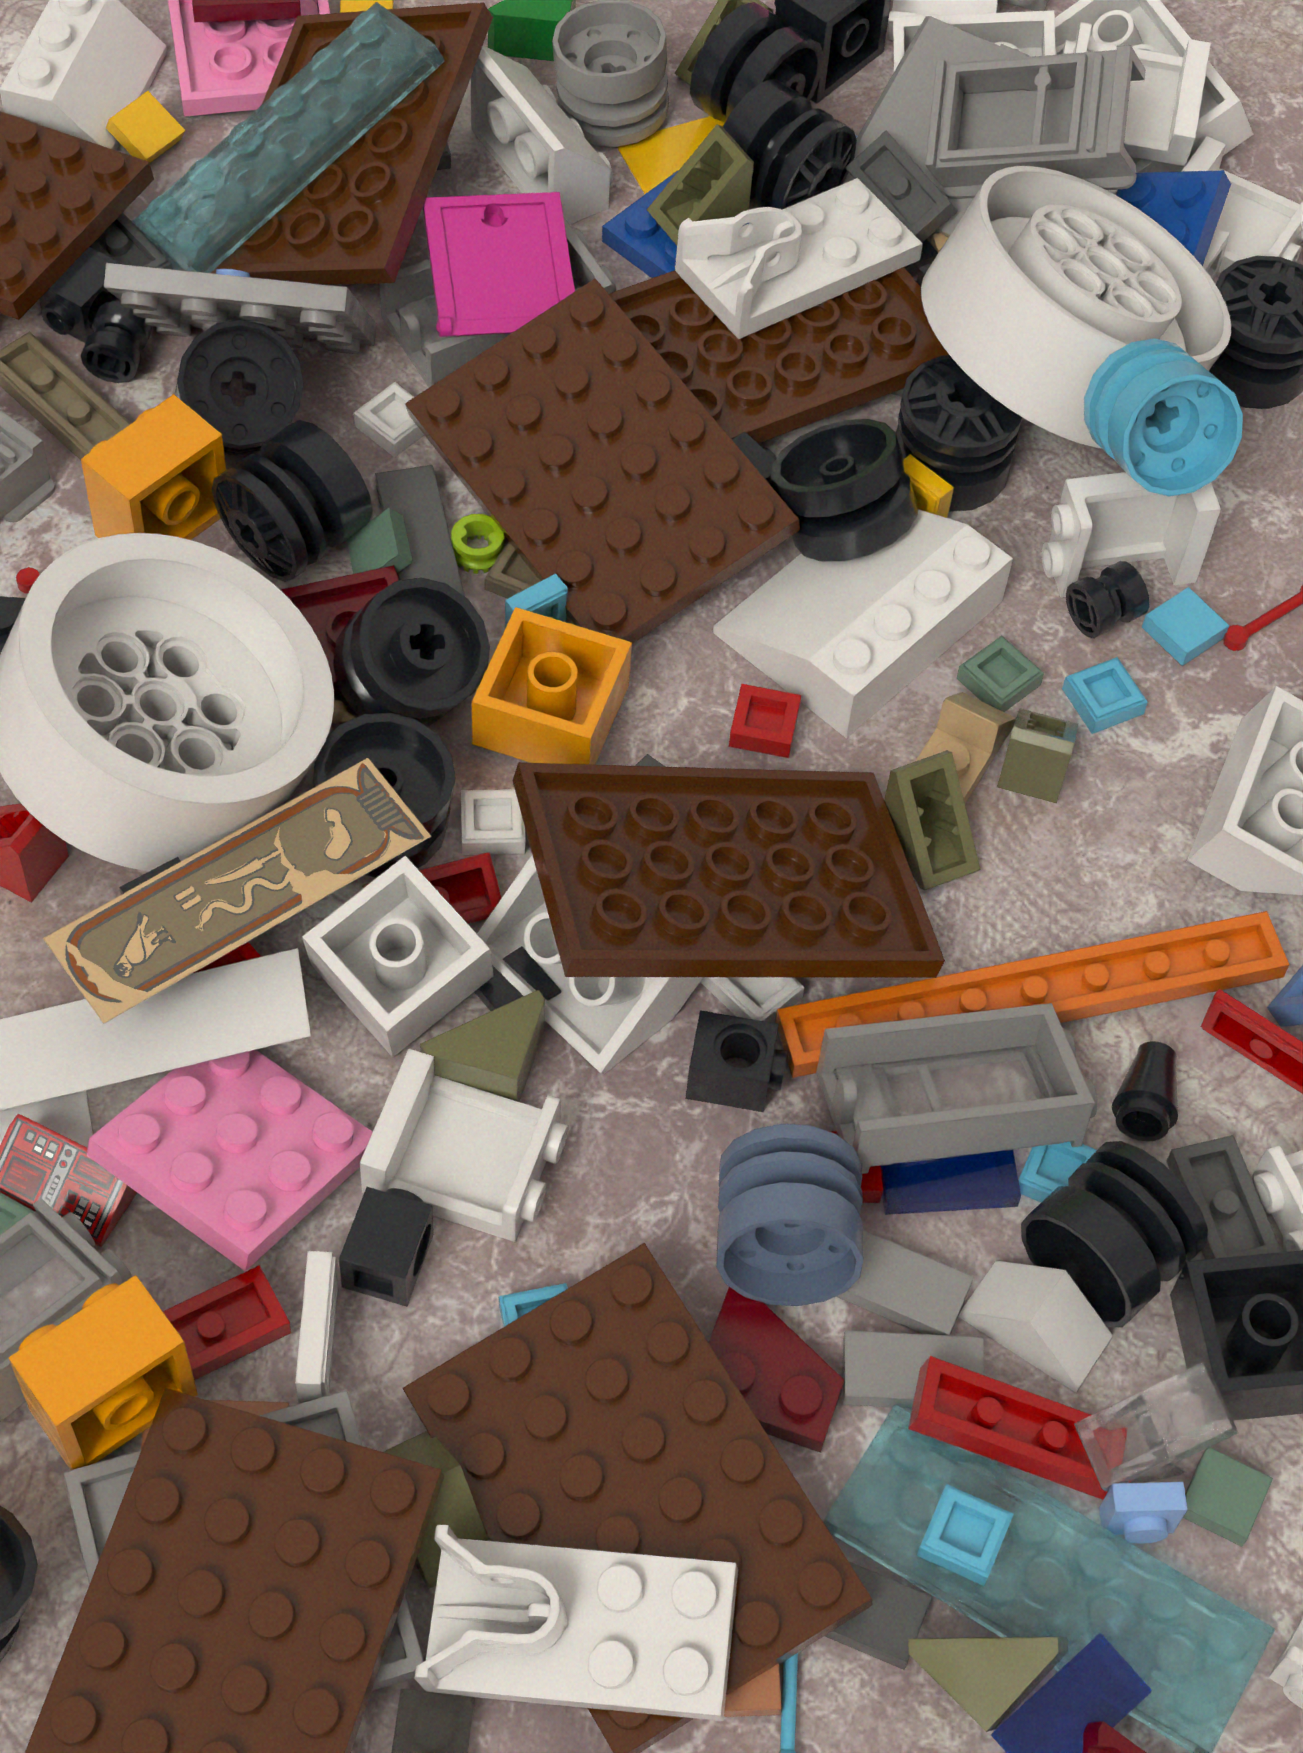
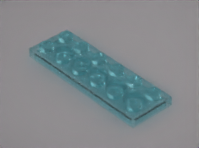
M376 2L367 11L358 15L352 24L326 48L318 51L312 60L285 85L277 88L271 97L246 120L237 124L230 134L206 156L196 161L189 168L188 172L167 191L152 200L147 209L132 222L182 271L211 273L445 61L435 44Z
M894 1404L824 1519L823 1523L830 1534L1000 1637L1067 1636L1068 1652L1054 1666V1670L1191 1753H1212L1275 1628L984 1456L908 1429L911 1413ZM946 1484L1014 1514L985 1586L916 1556Z

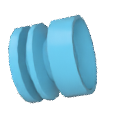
M1153 338L1131 342L1110 354L1096 370L1084 396V421L1093 441L1148 492L1176 496L1197 491L1214 481L1230 464L1242 438L1243 413L1235 393L1176 343Z

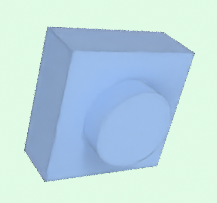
M1184 1482L1112 1484L1099 1507L1102 1534L1124 1535L1126 1541L1137 1544L1153 1543L1167 1538L1168 1533H1174L1187 1511Z

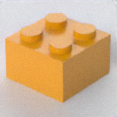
M174 394L156 407L142 412L133 423L110 439L96 444L87 455L81 458L94 532L98 538L117 534L151 533L192 540L221 519L215 507L212 485L214 478L226 471L222 434Z
M515 607L472 700V745L530 763L595 765L629 687L632 642Z
M136 1275L121 1285L113 1283L100 1288L85 1301L82 1310L57 1326L49 1324L35 1330L23 1340L19 1346V1351L8 1357L30 1412L70 1470L97 1463L151 1427L165 1388L194 1397L198 1395L183 1339Z

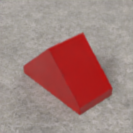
M21 803L0 806V886L32 903L69 857L66 842L41 824Z

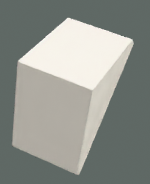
M995 1261L958 1316L1075 1393L1113 1337L1067 1271L1056 1268Z

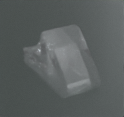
M1203 1363L1074 1423L1100 1486L1104 1491H1108L1111 1485L1115 1483H1148L1179 1476L1186 1472L1182 1462L1183 1459L1239 1433L1210 1369Z

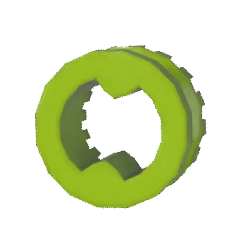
M470 514L458 520L451 530L452 546L457 566L459 568L463 566L466 572L472 569L473 574H478V570H483V573L488 572V568H492L504 548V532L492 517L485 514ZM476 535L477 539H481V536H484V540L488 541V546L484 548L468 547V537L470 540H473Z

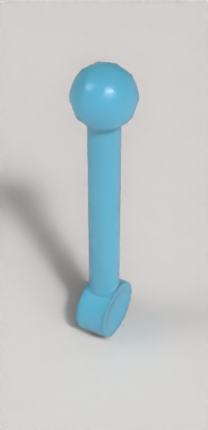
M798 1653L783 1662L779 1753H796Z

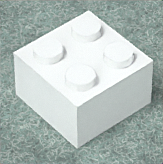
M406 856L302 936L310 965L392 1057L397 1055L494 976L490 948Z

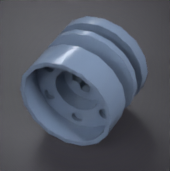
M778 1124L756 1128L731 1142L720 1158L718 1209L720 1213L717 1229L716 1268L726 1285L746 1298L769 1305L803 1306L825 1302L846 1292L860 1278L864 1260L863 1222L860 1218L863 1200L860 1188L862 1182V1163L853 1146L835 1133L811 1125Z

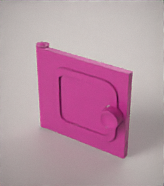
M560 192L426 197L423 205V215L438 318L436 330L439 337L511 334L575 292Z

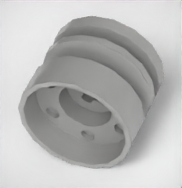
M598 0L585 3L568 12L556 25L552 40L554 67L558 77L556 83L558 106L569 119L574 118L578 122L585 139L592 145L619 147L638 143L654 134L666 120L669 107L668 76L665 71L667 65L666 32L661 19L648 7L629 0Z

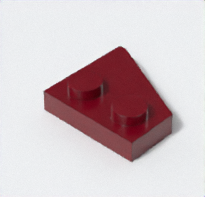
M729 1287L709 1340L710 1346L768 1435L821 1453L842 1391L844 1379L763 1302L746 1298Z

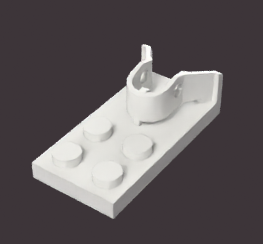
M856 178L782 210L772 207H759L743 211L730 218L693 222L690 218H687L681 223L678 231L675 271L738 339H741L919 261L923 243Z
M449 1525L436 1526L435 1541L441 1548L427 1655L426 1661L416 1666L414 1677L427 1693L724 1721L738 1577L736 1563L459 1539Z

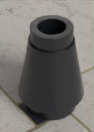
M1156 1041L1141 1044L1112 1102V1112L1116 1117L1118 1129L1132 1139L1139 1141L1162 1139L1178 1120L1177 1056L1169 1045Z

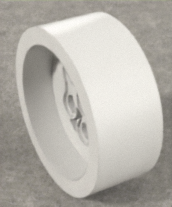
M1014 166L991 174L985 180L928 268L921 286L924 312L933 332L952 359L972 380L997 401L1031 423L1060 437L1096 448L1101 447L1093 441L1084 421V396L1093 374L1110 354L1131 342L1156 338L1176 343L1209 371L1228 345L1231 336L1230 315L1219 289L1203 266L1175 237L1152 218L1111 192L1073 175L1042 167Z
M151 533L117 534L83 543L58 557L39 575L24 601L0 654V773L15 797L30 814L62 840L81 851L120 866L143 871H151L176 857L183 861L290 800L323 747L332 723L334 689L326 655L308 621L281 590L250 566L218 549L180 537Z

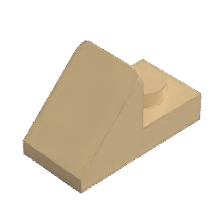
M964 692L946 697L942 703L937 728L916 761L946 750L952 752L964 803L966 804L1013 729L1016 718Z

